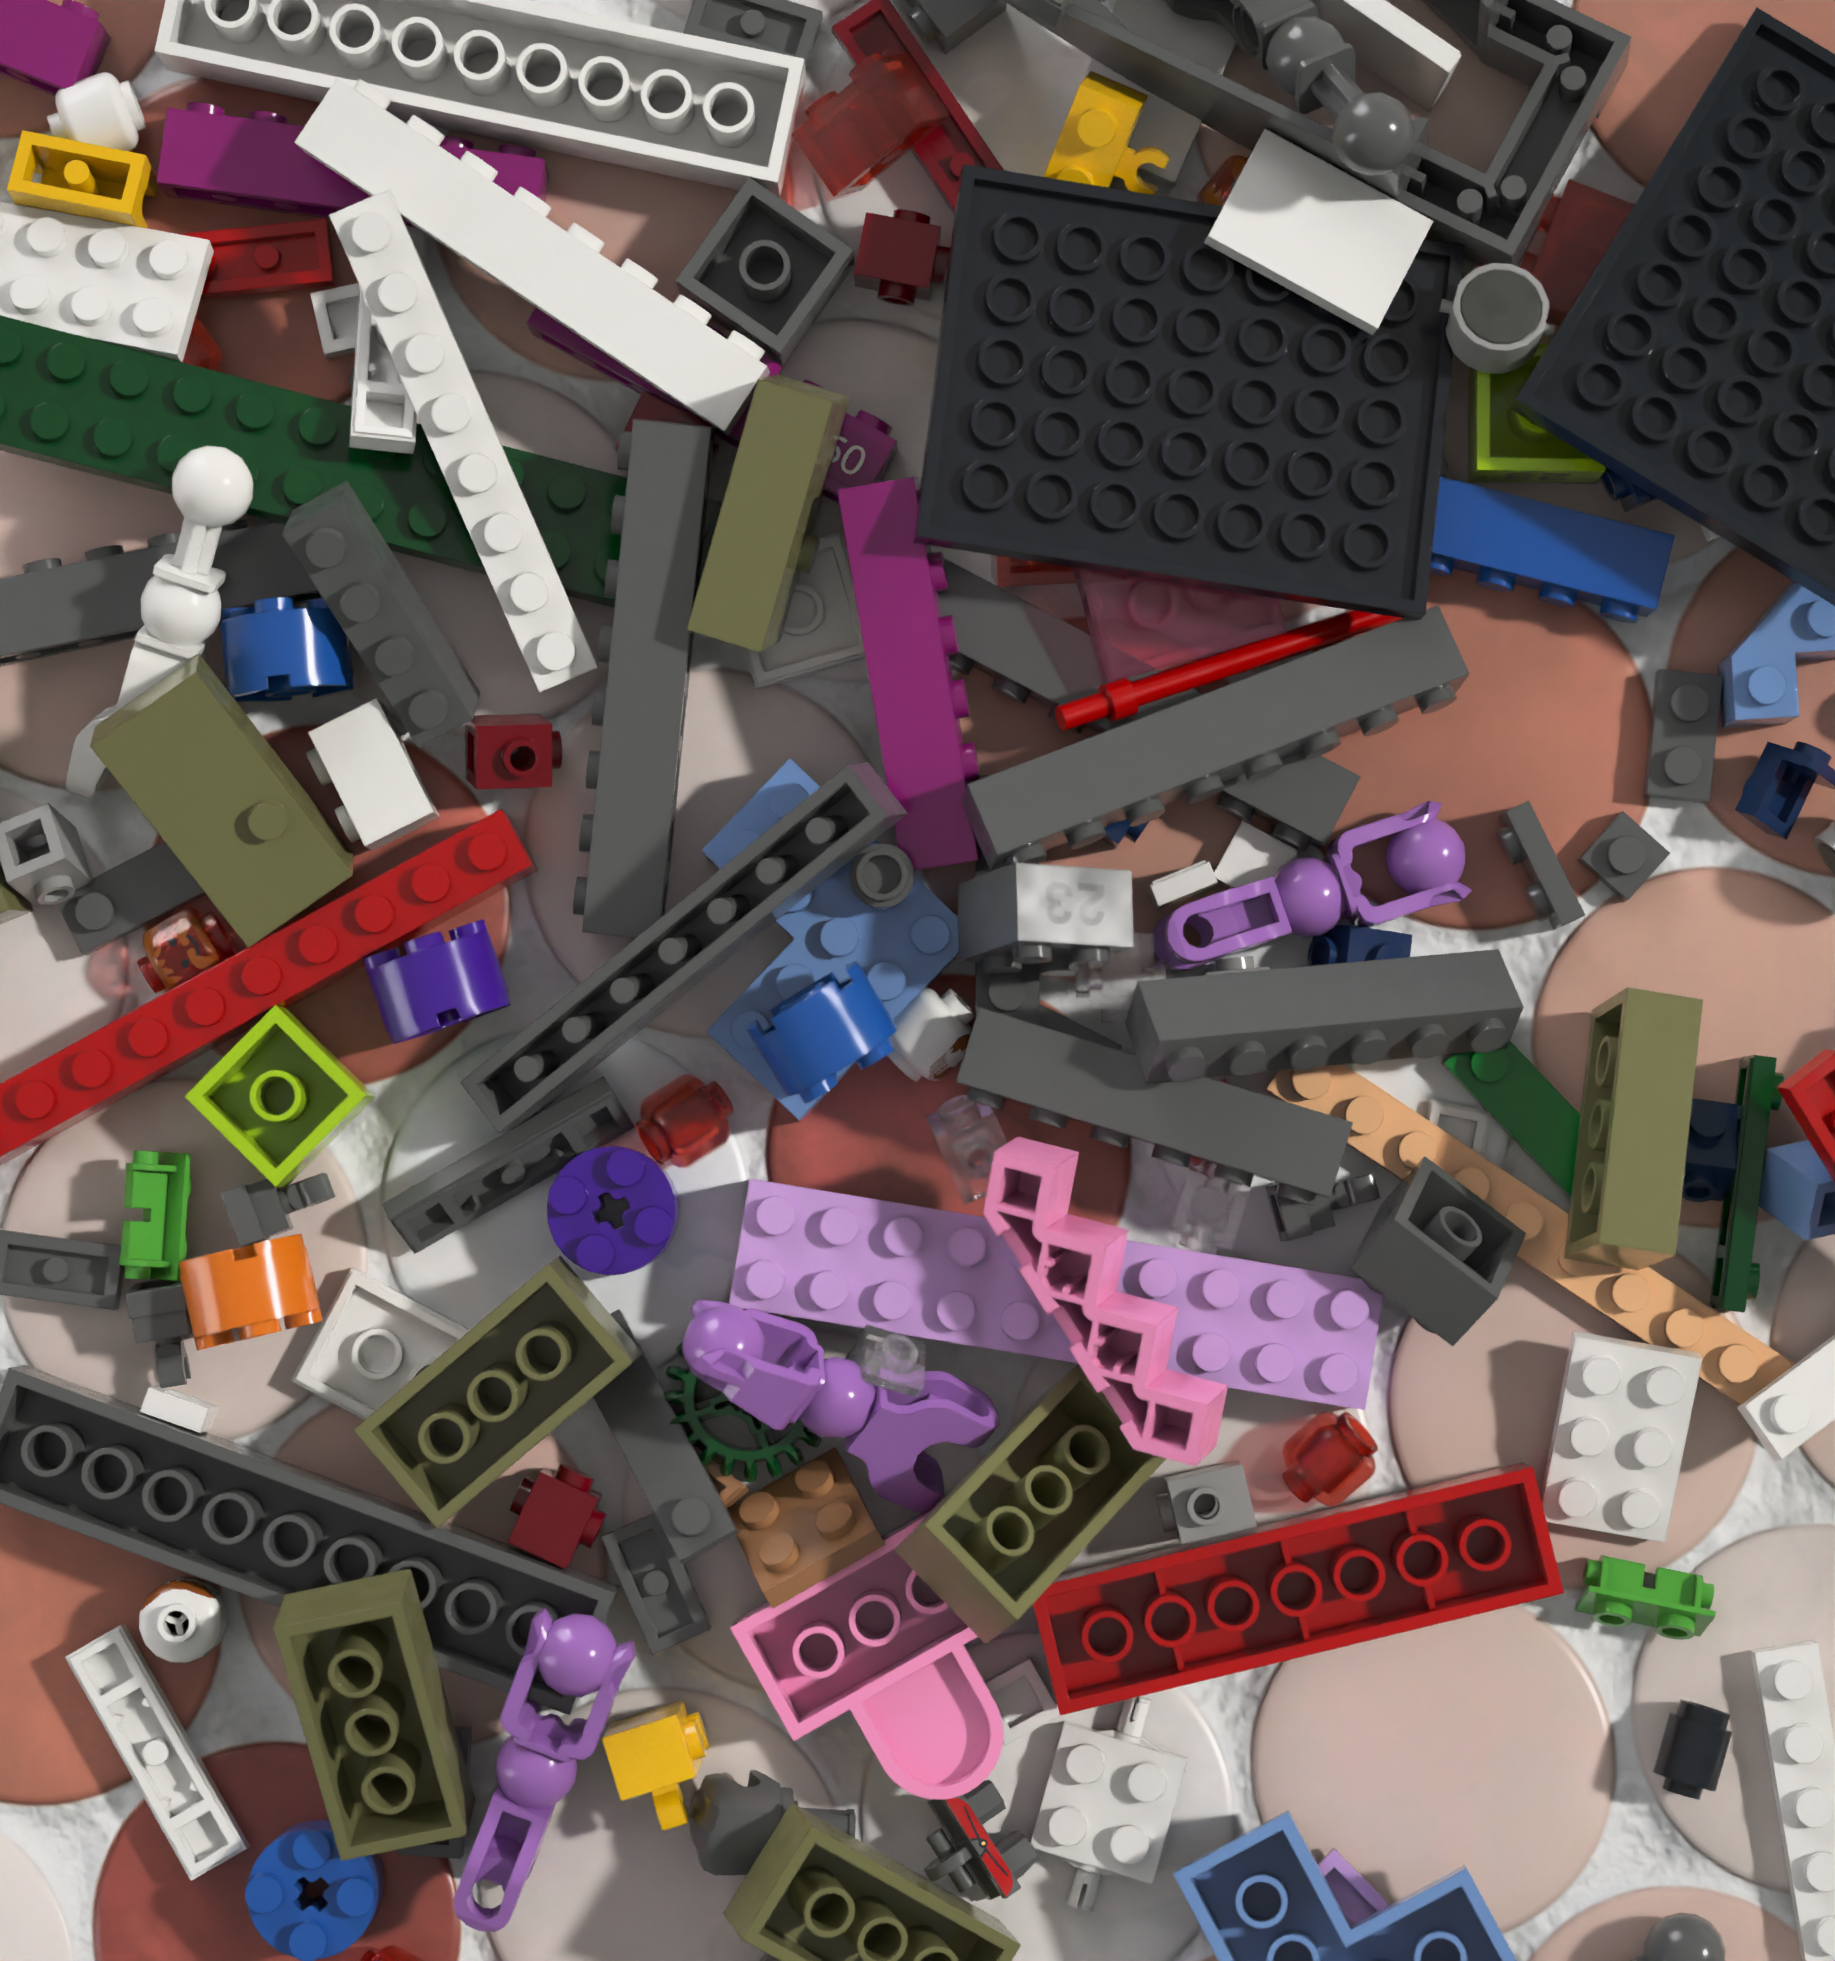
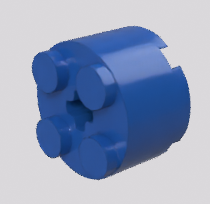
M276 597L254 601V607H237L221 610L219 627L225 687L236 702L292 700V696L311 693L312 698L340 694L354 689L350 640L323 598L307 601L308 607H294L293 598Z
M857 961L846 965L849 978L839 982L834 973L831 972L770 1009L774 1017L770 1019L772 1024L764 1030L757 1019L746 1028V1031L786 1096L798 1093L806 1104L838 1084L835 1079L837 1078L836 1072L856 1061L862 1070L881 1060L894 1050L890 1036L897 1031L898 1027Z
M328 1820L304 1821L289 1827L260 1854L249 1875L245 1890V1900L254 1926L263 1939L276 1950L301 1961H315L344 1951L360 1938L380 1909L384 1891L382 1859L379 1854L341 1861L330 1821ZM321 1877L328 1884V1888L323 1893L324 1898L318 1896L312 1899L305 1892L309 1885L308 1881L312 1883Z

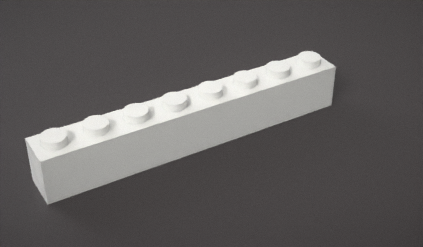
M336 78L294 142L305 153L371 197L389 189L402 218L704 421L710 423L728 436L752 401L758 379L768 377L770 374L768 367L759 361L765 353L761 347L735 330L732 331L728 339L724 338L706 325L712 315L687 297L680 294L676 301L672 303L654 291L653 288L658 282L655 276L628 258L619 267L599 254L605 243L578 224L573 222L568 231H565L546 217L552 208L526 189L519 187L513 196L495 184L493 180L499 172L471 152L466 150L460 160L439 146L445 136L419 117L412 115L406 124L386 111L392 100L367 82L359 79L352 88L339 78Z

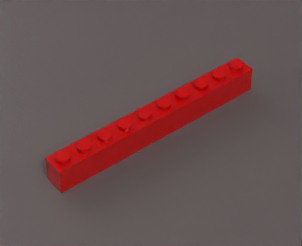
M502 809L494 812L0 1083V1166L249 1030L275 1005L289 1008L364 966V958L398 948L405 942L422 935L538 871L509 816Z

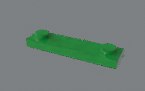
M1511 1041L1507 1049H1496L1488 1053H1455L1445 1059L1441 1064L1485 1111L1491 1114V1117L1571 1200L1580 1114Z

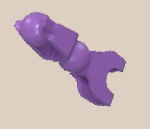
M1426 801L1402 814L1344 832L1330 842L1326 848V858L1322 860L1313 857L1294 858L1280 866L1271 877L1225 890L1181 906L1162 918L1153 927L1150 938L1151 952L1164 968L1175 972L1186 971L1274 941L1288 934L1304 938L1321 936L1333 929L1341 918H1347L1354 926L1372 928L1423 909L1460 902L1472 891L1469 887L1458 882L1466 862L1464 843L1451 826L1444 821L1436 819L1442 803ZM1391 837L1386 851L1387 870L1394 882L1411 895L1379 906H1371L1367 898L1360 894L1362 878L1351 868L1350 864L1353 860L1352 850ZM1184 924L1194 927L1200 937L1198 948L1190 945L1183 937Z
M698 1299L690 1309L693 1319L689 1323L682 1346L683 1356L692 1374L704 1383L722 1391L731 1402L775 1430H784L789 1422L793 1424L800 1418L802 1424L816 1435L833 1439L845 1437L846 1452L857 1456L865 1462L868 1467L869 1481L877 1495L912 1511L920 1513L929 1512L945 1494L942 1470L937 1460L924 1452L926 1448L943 1442L977 1448L984 1445L999 1426L998 1412L991 1398L975 1386L944 1371H926L908 1377H893L877 1370L870 1379L867 1372L854 1361L838 1357L824 1359L823 1347L818 1345L814 1332L801 1323L753 1308L743 1310L734 1305L717 1301Z
M544 1607L531 1620L524 1656L519 1664L500 1717L502 1728L511 1736L504 1741L497 1752L495 1769L498 1786L491 1798L454 1897L455 1914L463 1923L475 1930L495 1932L504 1928L509 1922L525 1882L539 1854L555 1805L569 1793L576 1781V1759L584 1760L593 1754L607 1723L621 1681L634 1660L636 1653L634 1640L617 1645L609 1627L593 1615L572 1613L553 1621L546 1607ZM538 1669L545 1683L561 1695L583 1697L598 1691L587 1720L574 1718L568 1726L556 1714L540 1715L542 1712L541 1705L531 1699L530 1696ZM486 1879L501 1885L505 1893L502 1903L495 1908L481 1907L475 1901L472 1892L475 1883Z

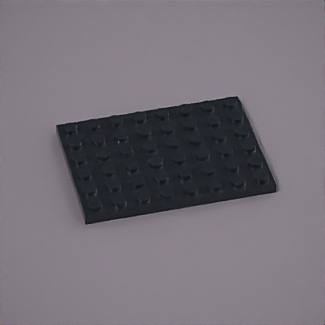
M1756 7L1510 409L1835 606V54Z
M963 164L959 176L913 543L1399 618L1420 620L1426 615L1453 351L1446 337L1449 314L1440 312L1439 309L1442 299L1453 301L1458 284L1461 281L1464 255L1463 245L1424 239L1376 332L1371 335L1205 244L1204 242L1223 206Z

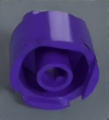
M484 919L449 930L451 941L446 943L441 931L405 942L406 956L401 957L399 948H394L363 959L386 1032H389L392 1044L440 1031L445 1027L463 1021L467 1022L511 1005L507 995L509 991Z
M606 1146L591 1149L576 1156L559 1172L549 1189L547 1220L556 1245L570 1261L588 1272L618 1275L644 1268L664 1253L675 1234L680 1205L677 1190L670 1175L658 1162L634 1149ZM608 1193L615 1200L627 1199L630 1209L622 1214L624 1225L620 1228H617L612 1221L601 1222L598 1212L605 1207L603 1197Z

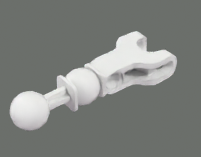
M204 446L191 450L179 460L172 476V495L182 515L185 516L175 555L165 554L155 564L153 569L155 576L147 582L141 594V618L145 625L137 632L117 705L107 707L101 711L75 739L66 778V789L71 794L91 798L95 791L107 781L110 771L90 747L95 726L196 655L200 654L205 659V652L209 642L207 638L214 633L221 618V598L217 589L225 582L227 574L223 570L212 567L222 526L232 524L243 516L253 497V478L248 467L240 456L226 447Z

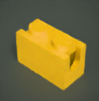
M22 130L7 191L14 203L18 205L148 228L142 215L144 195L156 197L158 184L151 164L144 154ZM33 173L42 174L40 183L32 182Z

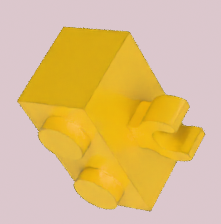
M1090 71L1078 88L1043 177L1112 188L1115 178L1118 177L1124 180L1129 191L1155 195L1158 187L1141 179L1139 166L1144 163H1151L1165 169L1170 156L1164 150L1153 146L1143 147L1138 150L1128 147L1149 95Z
M681 1700L612 1722L604 1733L602 1741L621 1801L651 1792L662 1831L688 1823L687 1819L690 1817L678 1783L697 1776L703 1762L702 1758L706 1757V1750L710 1749L700 1713L695 1712L688 1715L685 1702Z

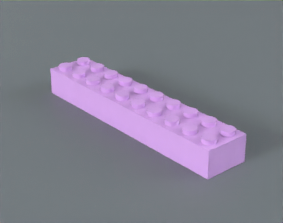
M749 1179L729 1304L738 1308H753L762 1312L1078 1363L1069 1349L1072 1346L1070 1340L1052 1312L1047 1315L1020 1273L1019 1269L1022 1268V1265L1003 1235L997 1236L985 1217ZM1126 1241L1117 1291L1178 1307L1167 1369L1222 1383L1232 1389L1360 1410L1366 1409L1383 1294H1379L1369 1288L1362 1278Z

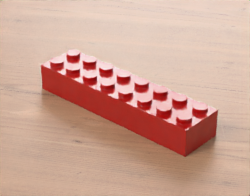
M1521 1462L1063 1573L1033 1603L1059 1714L1065 1715L1563 1594L1564 1591L1534 1469L1532 1466Z

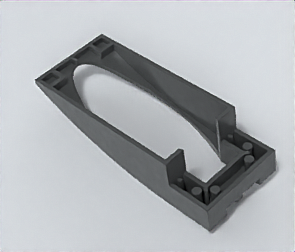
M1003 0L1106 67L1155 96L1200 119L1201 123L1253 151L1264 129H1267L1433 220L1425 239L1463 245V258L1479 266L1490 263H1505L1518 267L1540 227V218L1593 120L1595 117L1599 118L1628 64L1632 38L1555 0H1422L1462 39L1483 64L1532 88L1486 173L1480 172L1429 147V119L1415 117L1413 120L1415 142L1407 160L1389 174L1365 176L1352 170L1340 161L1332 140L1333 129L1127 30L1100 0H1074L1056 26L1047 23L1008 0Z

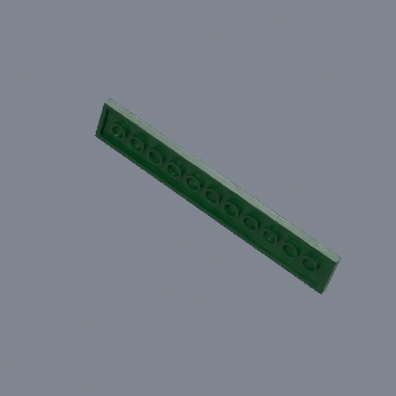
M0 315V451L172 494V476L180 459L191 450L204 446L226 447L243 459L253 478V497L246 514L287 524L292 510L348 481L391 551L487 575L421 424L416 423V440L413 454L349 447L352 406ZM502 445L567 595L614 608L615 599L605 598V579L608 560H619L622 535L611 534V518L615 495L626 496L627 478ZM708 499L700 580L723 503Z

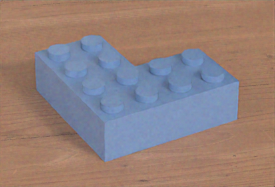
M789 758L701 851L720 870L819 789L820 786ZM874 840L868 846L880 843L877 840ZM853 857L775 921L793 941L706 1031L799 1121H802L831 1090L806 1104L798 1093L786 1096L746 1031V1028L757 1019L764 1030L772 1024L770 1019L774 1016L770 1009L831 972L834 973L839 982L849 978L846 965L854 961L859 963L894 1021L959 956L958 916L915 876L912 890L904 901L890 908H874L862 902L852 889L850 869L855 859ZM856 1061L836 1072L837 1078L835 1079L837 1082L856 1064Z
M1289 1810L1186 1864L1173 1873L1218 1961H1517L1465 1865L1365 1919L1350 1925Z

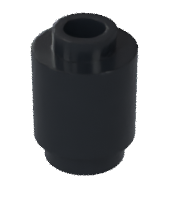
M1680 1699L1677 1713L1669 1714L1653 1770L1654 1773L1665 1777L1663 1789L1700 1800L1703 1789L1716 1791L1732 1731L1726 1729L1730 1714Z

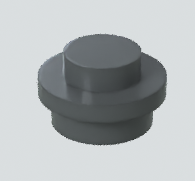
M880 843L868 846L855 857L851 865V886L856 896L871 907L890 908L904 901L912 890L914 884L912 862L904 851L894 845Z

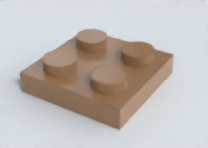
M835 1447L727 1508L740 1532L736 1537L763 1595L773 1609L886 1545L845 1462Z

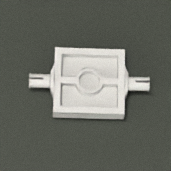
M1143 1696L1139 1700L1134 1720H1131L1137 1697L1124 1700L1116 1729L1095 1730L1065 1721L1030 1842L1034 1849L1063 1857L1074 1867H1077L1066 1904L1077 1908L1083 1886L1086 1884L1087 1889L1081 1910L1093 1911L1102 1875L1120 1874L1153 1884L1188 1761V1757L1159 1749L1147 1739L1141 1737L1148 1709L1152 1700Z

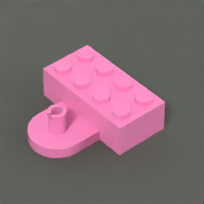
M930 1510L883 1535L882 1538L886 1544L883 1547L774 1609L768 1601L733 1620L730 1629L793 1742L851 1710L881 1766L892 1781L913 1795L926 1799L942 1800L955 1798L972 1791L990 1775L1001 1753L1003 1724L998 1705L964 1646L978 1636L894 1551L932 1511Z

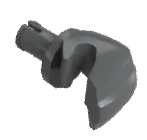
M750 1770L747 1787L739 1785L723 1774L714 1773L706 1775L700 1789L694 1793L688 1810L691 1839L696 1847L699 1864L703 1870L714 1875H747L791 1802L798 1806V1801H794L792 1788L780 1787V1783L757 1770ZM802 1808L855 1838L856 1816L854 1809Z

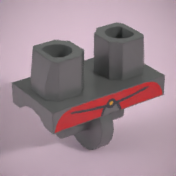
M984 1780L978 1787L964 1795L942 1800L930 1799L927 1802L955 1846L953 1847L942 1828L926 1837V1840L938 1857L924 1869L931 1882L948 1874L959 1893L968 1890L976 1882L964 1864L966 1863L988 1900H992L1000 1895L1003 1899H1006L1022 1888L1017 1879L1023 1876L1039 1857L1028 1838L1020 1830L1011 1832L995 1844L991 1840L983 1824L1002 1812L1006 1807L1004 1800L990 1780Z

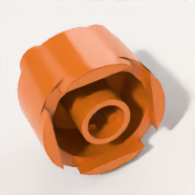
M302 1234L258 1242L253 1245L228 1249L179 1262L180 1279L197 1351L235 1342L232 1333L233 1329H237L239 1340L242 1341L281 1331L280 1318H284L286 1330L323 1321L309 1256Z

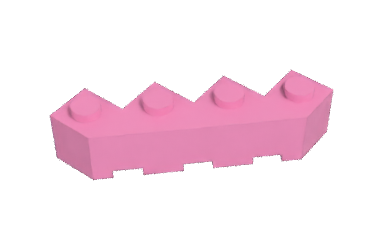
M1019 1136L994 1151L983 1215L996 1235H1003L1022 1265L1019 1271L1047 1315L1052 1312L1070 1340L1072 1346L1069 1349L1096 1392H1103L1121 1420L1122 1424L1119 1428L1133 1450L1196 1467L1217 1445L1228 1385L1167 1369L1178 1307L1117 1291L1129 1230L1067 1214L1079 1152Z

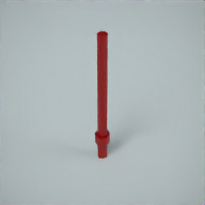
M1350 610L1133 682L1124 677L1100 685L1096 694L1056 706L1055 717L1062 731L1105 717L1110 722H1114L1137 714L1139 706L1365 633L1403 618Z

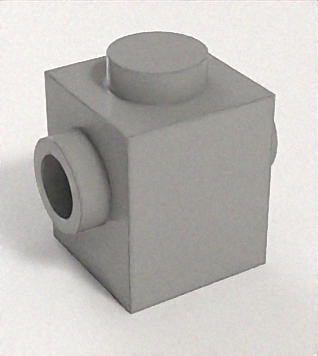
M49 803L0 822V862L6 882L35 907L41 904L54 905L64 902L74 895L75 890L93 883L77 828Z
M1239 1460L1164 1477L1167 1492L1156 1495L1164 1532L1176 1530L1178 1540L1182 1545L1257 1527L1243 1465ZM1202 1494L1213 1495L1214 1503L1209 1511L1205 1513L1194 1511V1502L1198 1496Z

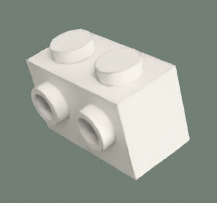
M375 698L308 732L315 748L306 752L307 757L323 786L333 782L344 804L334 810L351 843L361 839L365 847L374 851L440 818L385 705L379 699Z

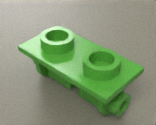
M133 1150L132 1163H126L124 1208L143 1209V1221L123 1220L119 1265L125 1266L124 1278L181 1281L179 1262L184 1261L187 1255L185 1235L188 1197L192 1188L190 1175L191 1154Z
M1601 1555L1598 1561L1586 1560L1583 1584L1589 1586L1576 1604L1575 1611L1592 1614V1618L1600 1624L1623 1627L1636 1623L1656 1627L1655 1631L1661 1636L1683 1640L1690 1639L1694 1635L1701 1636L1715 1618L1716 1611L1708 1610L1713 1601L1714 1584L1703 1582L1702 1575L1657 1567L1653 1589L1643 1587L1645 1564Z

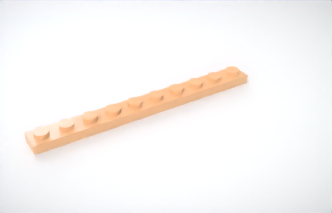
M1346 1065L1319 1066L1309 1070H1277L1265 1088L1266 1091L1282 1101L1353 1122L1347 1145L1401 1181L1424 1156L1526 1233L1516 1256L1517 1258L1646 1344L1700 1353L1702 1364L1699 1379L1738 1405L1743 1404L1795 1365L1650 1267L1633 1270L1564 1259L1569 1213Z

